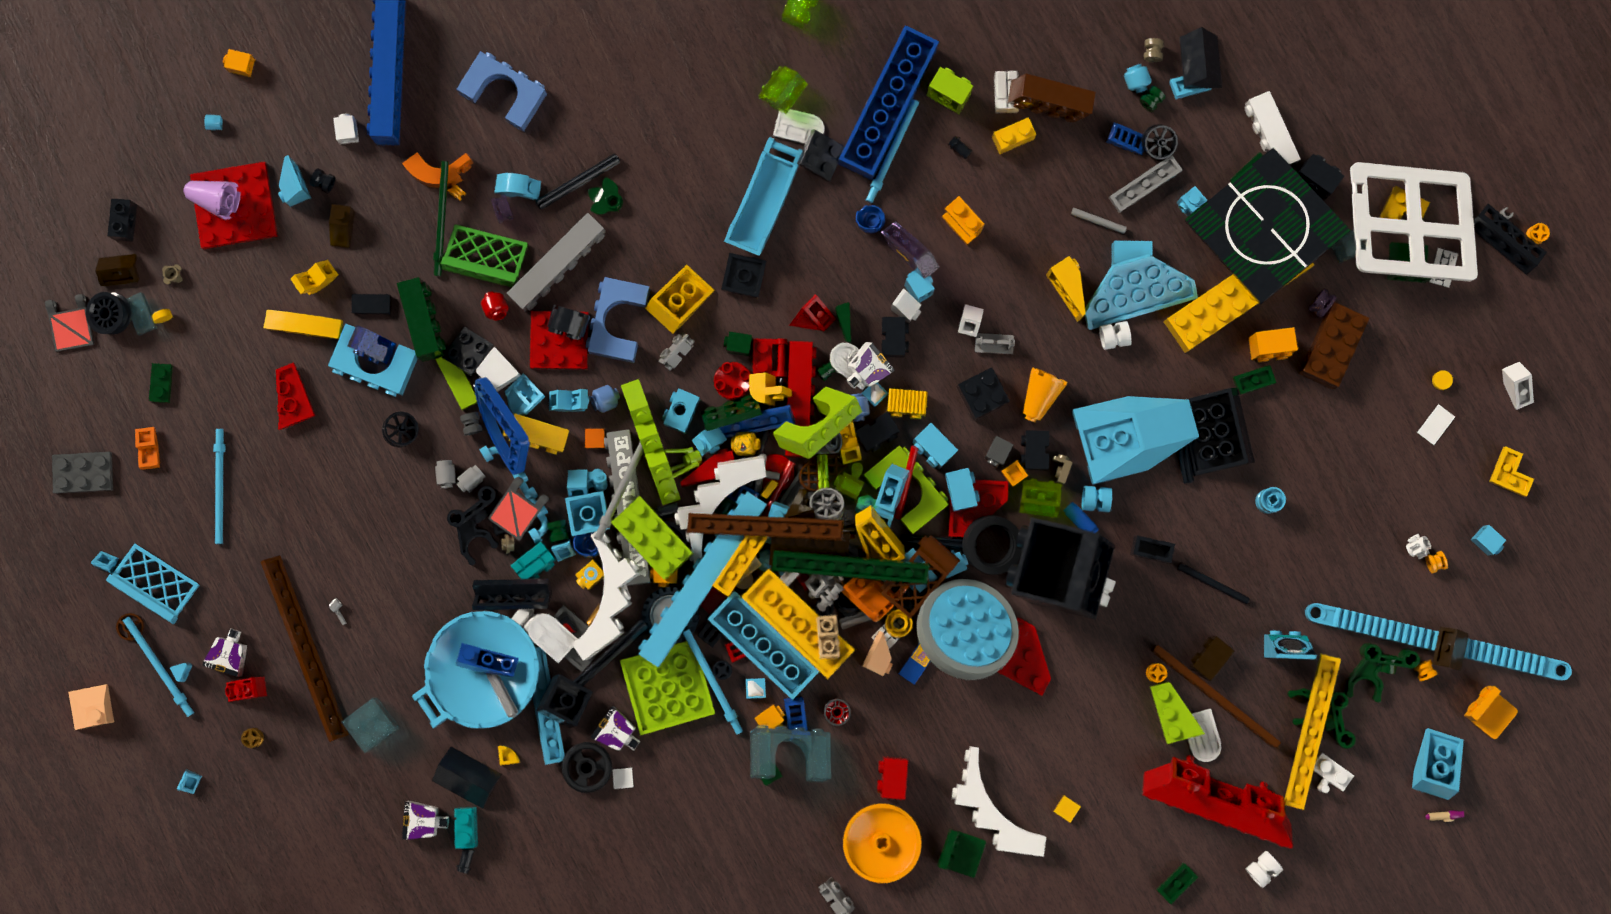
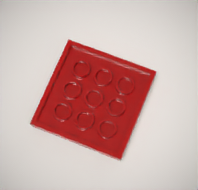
M266 162L190 174L191 181L234 182L239 186L236 188L241 195L236 213L232 212L229 215L231 218L227 220L217 217L194 203L202 249L278 237Z

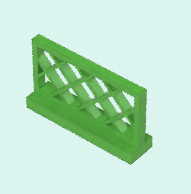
M455 224L445 256L442 258L441 266L445 271L513 287L518 282L528 243ZM457 232H465L468 238L458 242L456 239ZM479 236L484 237L486 243L477 247L473 239ZM471 241L475 249L465 253L461 246ZM496 241L502 242L505 247L495 252L491 244ZM489 246L493 253L483 258L479 250ZM514 246L523 247L521 253L513 256L510 248ZM459 247L463 255L458 258L450 257L451 251ZM507 250L511 258L502 263L498 255ZM477 252L481 260L475 263L470 262L468 256ZM496 257L499 265L489 267L486 261ZM514 261L517 266L515 273L506 271L504 266Z

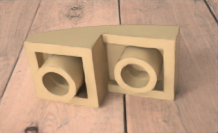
M836 615L817 617L820 659L840 658Z

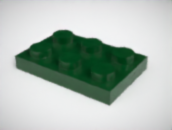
M751 395L745 396L736 402H725L719 407H708L701 412L706 431L762 415L758 401Z

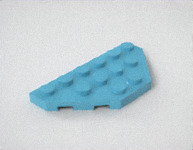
M1150 254L1113 264L1085 307L1087 328L1092 330L1102 325L1112 324L1197 299L1198 294L1195 280Z

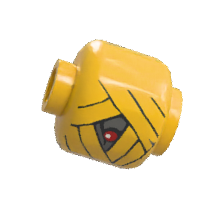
M737 432L731 439V449L737 456L752 457L756 454L757 450H760V439L756 437L754 432Z

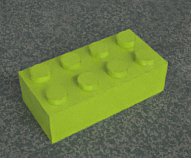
M640 496L611 522L664 580H667L694 554Z

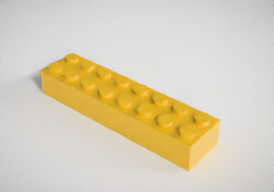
M1313 263L1310 264L1307 268H1305L1301 273H1299V274H1298L1296 277H1294L1291 281H1293L1294 279H1296L1297 277H1299L1300 275H1302L1303 273H1305L1306 271H1308L1310 268H1312V267L1314 266V264H1313ZM1231 275L1167 318L1164 324L1186 353L1259 304V302L1234 275Z

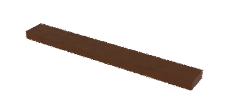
M688 513L687 533L842 541L844 521Z
M1154 645L1151 652L1268 745L1274 748L1280 745L1281 742L1162 647Z

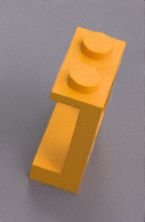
M958 196L945 208L947 212L942 216V219L968 245L981 234L985 224L963 199Z

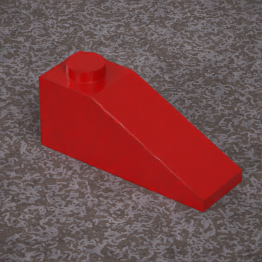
M728 449L718 450L717 454L710 457L680 482L681 487L716 480L714 468H718L717 463L735 460L733 451H728Z

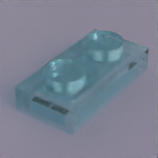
M140 292L127 298L131 307V320L138 335H143L158 328L152 319V313L144 293Z

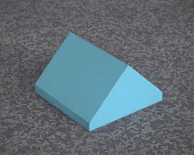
M600 491L565 498L571 535L576 536L596 532L600 526L599 521L601 517L605 515L608 509L604 492Z

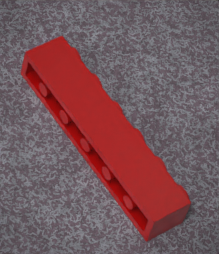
M790 341L788 388L792 389V397H788L787 406H791L796 421L795 425L802 427L811 426L813 423H810V415H814V404H810L811 396H815V385H811V377H815L816 366H812V358L816 359V347H813V342ZM785 450V457L806 458Z

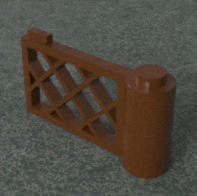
M925 535L918 543L920 548L908 561L914 562L917 556L920 555L925 560V563H929L934 567L929 568V570H937L942 574L938 581L929 582L928 575L926 595L916 597V585H921L920 583L902 584V582H899V584H894L896 581H886L880 587L883 590L880 594L909 619L960 562L956 555L932 535L929 537ZM913 585L914 597L903 598L902 586ZM899 586L900 598H891L887 591L891 587ZM914 599L915 607L910 613L903 608V600ZM895 600H901V605H899Z

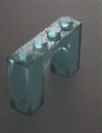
M758 725L757 728L750 731V778L770 779L774 777L775 753L778 745L781 742H792L798 745L805 755L806 781L826 782L831 779L830 732H824V729L806 731L802 727L787 730L785 726L771 729L767 725Z

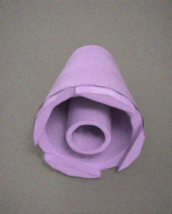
M189 181L184 186L183 191L186 199L224 220L230 219L229 215L232 212L236 213L240 203L241 195L236 188L239 186L234 182Z

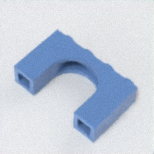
M480 51L456 90L461 96L476 103L490 82L497 79H506L513 82L517 86L518 94L505 119L507 123L524 132L547 95L544 89L545 86L536 80L534 82L530 81L528 76L521 71L518 73L513 71L512 66L508 63L502 62L501 64L496 61V57L491 53L486 52L484 54Z
M604 277L603 282L600 281L598 293H601L600 299L596 300L594 311H597L596 317L591 320L590 330H592V334L586 341V348H588L589 354L631 363L635 362L638 343L616 338L609 334L605 327V318L609 310L618 304H630L646 308L651 290L649 286Z

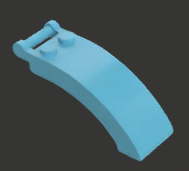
M769 137L745 196L724 240L726 243L758 256L762 253L777 221L799 167L797 162L803 151L776 142L772 137ZM771 148L795 157L794 162L771 154Z

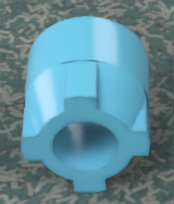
M205 115L206 130H222L223 118L221 115Z

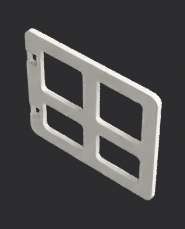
M1361 162L1351 166L1356 266L1359 271L1458 281H1473L1477 278L1470 177L1466 173ZM1367 178L1399 180L1405 183L1407 220L1370 216ZM1419 183L1456 187L1459 225L1431 223L1422 220ZM1357 185H1362V194L1357 193ZM1371 231L1407 235L1409 237L1410 262L1374 259L1372 256ZM1423 236L1460 240L1462 266L1426 263ZM1361 240L1365 241L1366 250H1361Z

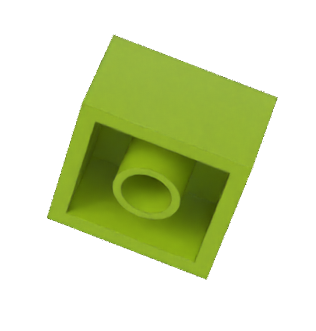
M940 67L929 85L927 96L955 113L960 114L971 95L973 85H971L968 79L964 77L959 78L954 75L955 73L951 69Z

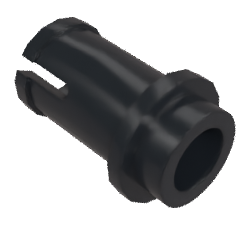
M955 136L948 145L950 149H954L963 159H966L973 150L967 147L960 140V137L957 138Z
M675 503L664 507L658 506L654 510L663 520V518L675 516V513H678V505Z
M462 848L459 865H456L458 872L468 874L469 870L472 869L470 865L475 853L474 850Z

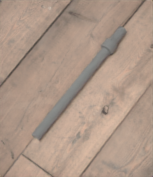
M641 442L605 515L599 521L600 526L594 536L598 541L602 540L606 529L610 527L615 510L644 452Z

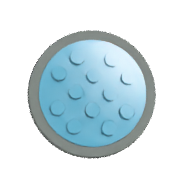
M956 579L940 585L926 598L917 618L918 639L928 659L941 671L959 679H983L998 672L1008 663L1018 643V623L1012 607L998 591L976 580Z

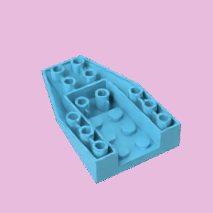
M1127 396L1072 410L1086 456L1092 485L1147 471L1199 437L1190 402L1186 399Z

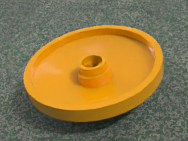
M873 804L859 810L848 822L843 836L844 854L851 868L862 878L876 883H889L899 880L913 869L921 852V835L913 818L903 809L891 804Z

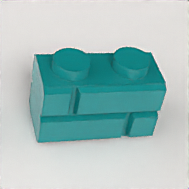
M540 541L510 566L521 579H539V574L544 570L546 572L551 570L555 566L554 562L557 559L546 545Z
M477 807L455 808V849L477 847Z

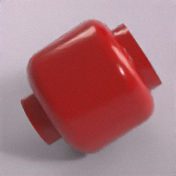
M491 291L486 293L481 301V307L488 319L498 321L507 315L509 307L503 294Z

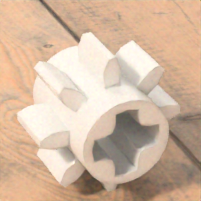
M1416 534L1408 539L1409 543L1406 545V548L1412 557L1417 556L1418 559H1421L1430 553L1431 543L1426 536L1420 537L1419 534Z

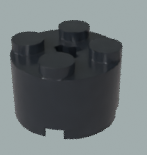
M553 304L547 327H549L548 331L561 335L565 332L567 333L566 337L581 341V338L585 336L590 315Z

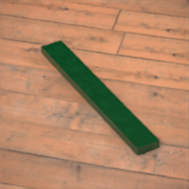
M774 550L772 571L928 584L930 565L928 563Z

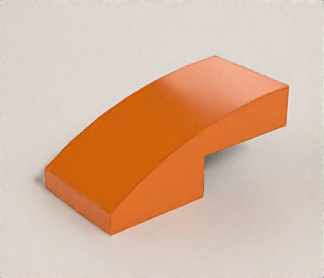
M155 427L135 429V446L138 449L139 469L160 468Z

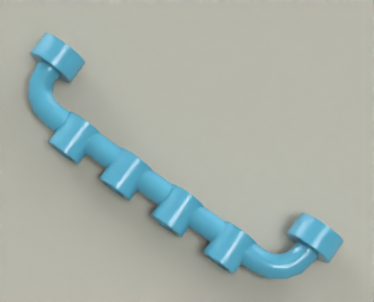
M484 446L479 449L486 462L494 459L493 454H499L495 446L491 448ZM525 472L513 475L514 479L520 477L524 480L520 489L526 499L536 504L537 500L535 498L539 496L534 487L529 488L526 484V481L529 479ZM545 506L537 515L541 522L540 529L536 530L534 527L528 531L535 544L542 541L541 537L548 530L547 524L549 522L545 515L548 511Z

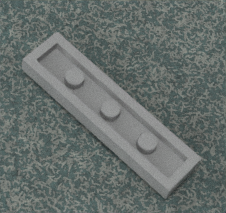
M1171 155L1112 194L1109 199L1117 211L1121 213L1182 172V168Z

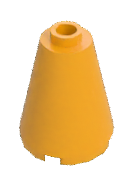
M1032 367L1023 414L1026 415L1025 419L1032 422L1041 420L1068 382Z

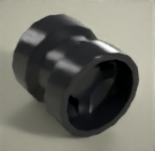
M317 168L311 176L310 185L315 188L321 187L322 191L329 193L335 184L336 176L332 174L326 175L323 170Z

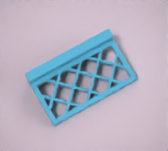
M135 543L113 574H110L106 579L109 584L173 625L178 619L177 616L200 586ZM136 550L143 553L144 561L133 563L132 555ZM157 562L160 571L149 573L147 563ZM144 564L146 574L135 576L134 566ZM131 567L132 577L123 578L119 576L123 568ZM173 572L176 581L165 583L163 573ZM160 574L162 584L151 586L150 576ZM147 577L148 587L138 588L136 579ZM188 582L193 585L189 592L181 594L180 583ZM177 585L178 594L167 596L166 586ZM163 587L164 597L155 599L152 589ZM179 597L180 605L174 611L169 607L168 600Z

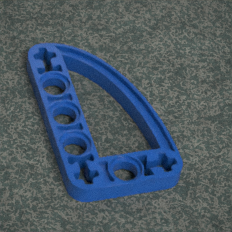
M483 377L475 380L477 404L483 422L498 453L513 475L524 472L529 449V439L526 432L489 379ZM497 422L499 423V425L502 427V429L504 430V432L506 433V435H507L508 438L510 439V441H511L510 448H509L507 442L505 441V439H504V437H503V435H502V433H501V431H500V429H499V427H498Z

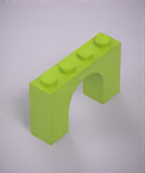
M829 387L823 388L813 397L819 413L827 416L819 423L806 427L786 421L773 432L779 447L810 459L862 412L855 396Z
M899 445L866 472L863 477L876 491L881 487L885 472L891 464L906 469L910 452L905 447L901 448ZM915 462L912 477L920 485L921 500L914 509L900 520L912 535L949 505L946 495L934 488L936 486L935 482L930 477L926 478L922 473L924 469L918 462Z

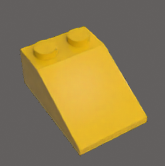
M1068 256L1051 267L1046 276L1078 322L1086 314L1079 271L1080 266L1075 259H1071Z
M686 265L651 298L645 309L674 334L714 292V289Z

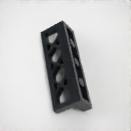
M1489 203L1473 219L1474 232L1526 275L1538 266L1547 253ZM1485 213H1490L1494 220L1489 219ZM1501 225H1504L1508 229V232H1505L1502 229ZM1516 237L1520 238L1523 244H1519L1516 241ZM1531 250H1534L1539 256L1536 258L1531 254Z
M549 579L474 580L472 586L475 598L472 608L473 610L548 609L552 596ZM539 598H545L544 602L535 601ZM484 599H488V600H489V601H487V602H485V603H479L480 600H484ZM501 599H507L503 603H498ZM519 599H526L523 602H516Z

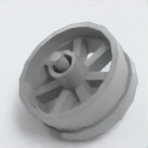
M822 488L812 494L809 507L813 505L820 507L814 510L815 519L840 520L844 514V499L837 490ZM834 499H836V500L838 501V503H832V502H833ZM841 507L838 512L833 509V508Z

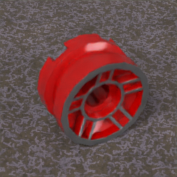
M832 699L824 707V716L829 724L840 726L849 720L851 710L846 701ZM836 708L841 710V714L835 716L833 713Z

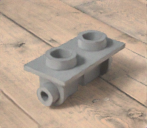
M682 332L676 335L670 348H666L660 354L661 358L658 362L666 363L665 367L669 371L672 368L675 369L682 360L678 353L681 352L686 356L693 347L695 341L688 337V334Z
M977 333L975 352L1013 354L1014 335Z
M832 877L826 883L819 886V892L827 902L834 899L835 902L830 906L836 914H851L855 909L852 900L844 894L840 884Z

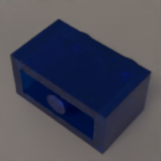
M356 326L347 347L354 349L353 353L360 357L368 356V361L378 365L379 362L388 363L396 343L366 328Z

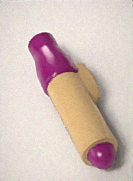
M1464 811L1428 813L1425 818L1429 821L1443 820V822H1451L1454 819L1464 817Z

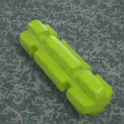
M827 454L817 455L819 489L829 488Z

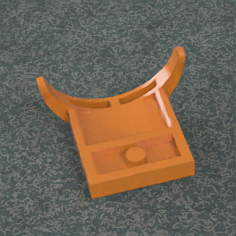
M852 578L843 586L844 590L842 593L874 622L881 620L894 607L889 600L880 594L883 591L880 587L884 584L881 580ZM909 585L902 586V595H904ZM900 588L896 593L889 589L887 594L891 598H900Z

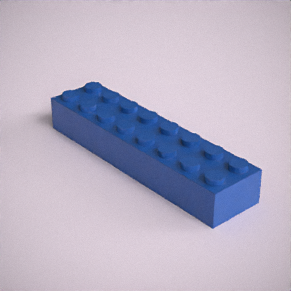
M373 0L375 11H372L374 30H371V40L374 43L373 48L370 49V58L373 60V66L369 69L372 86L368 88L371 104H368L370 123H367V134L376 145H399L406 0Z
M906 25L904 26L839 157V165L873 180L938 49L939 41Z

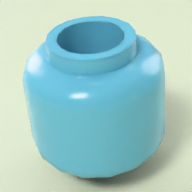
M1141 64L1127 68L1124 78L1130 91L1136 90V93L1148 90L1147 86L1151 84L1148 68Z

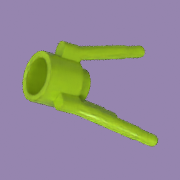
M693 447L664 450L665 453H686L683 456L684 463L670 468L671 471L683 469L673 473V476L666 478L667 481L702 464L700 452L693 450Z

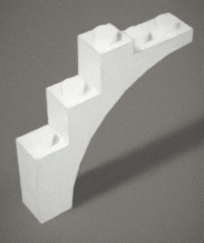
M764 456L717 463L718 468H714L716 480L720 479V482L698 485V490L694 491L696 502H700V504L679 507L678 513H675L676 525L680 524L681 530L687 529L688 513L713 514L723 499L735 489L751 481L765 478ZM685 531L687 542H691L692 549L690 550L694 553L690 557V561H694L695 564L698 558L702 559L704 534L687 533Z
M596 532L590 535L598 548L603 563L604 591L600 608L593 623L572 644L583 661L589 660L624 634L622 630L624 628L623 624L618 618L615 619L614 617L630 606L632 602L630 601L631 595L622 587L640 575L637 571L639 567L633 559L624 558L622 561L620 560L622 558L621 554L616 548L613 549L610 546L611 540L606 533H604L601 541L594 538Z
M970 746L969 750L965 751L964 761L967 762V770L963 769L962 781H965V785L957 784L956 788H953L952 799L955 800L954 803L977 807V811L974 810L972 822H975L976 827L998 830L993 836V845H996V850L1044 857L1046 837L1014 825L994 807L986 794L980 777L978 764L979 748Z

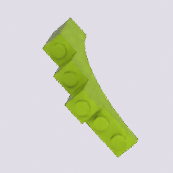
M639 379L621 385L662 505L681 500L674 478L669 481L666 480V478L673 476Z

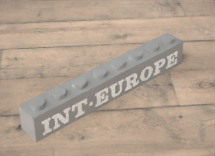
M630 430L608 432L607 438H604L605 449H609L610 455L606 457L607 466L612 470L609 482L610 487H614V492H616L634 455ZM636 469L617 506V513L614 514V519L640 496ZM620 532L617 533L618 544H622V552H619L622 556L620 560L622 561L624 558L633 559L639 567L637 571L640 575L627 583V586L651 583L649 563Z

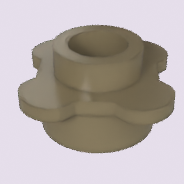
M178 264L164 266L162 268L163 282L168 285L171 282L180 283L183 279L180 276L181 266Z

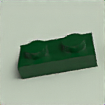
M152 363L149 391L150 402L170 403L173 365Z
M1270 365L1233 377L1239 395L1276 383Z
M1183 862L1156 890L1171 905L1198 876Z

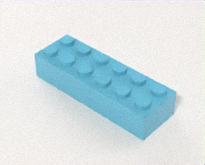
M735 591L707 618L792 700L819 672Z

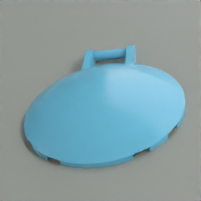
M489 611L469 612L460 615L444 625L433 638L429 651L426 653L424 663L426 686L412 695L414 701L419 703L431 721L430 725L433 729L447 719L470 728H490L502 725L513 718L507 716L486 673L456 666L461 644L464 643L519 658L514 677L499 675L518 710V714L530 702L539 679L537 650L525 629L505 615ZM426 694H428L441 715L439 717L436 716L424 698Z

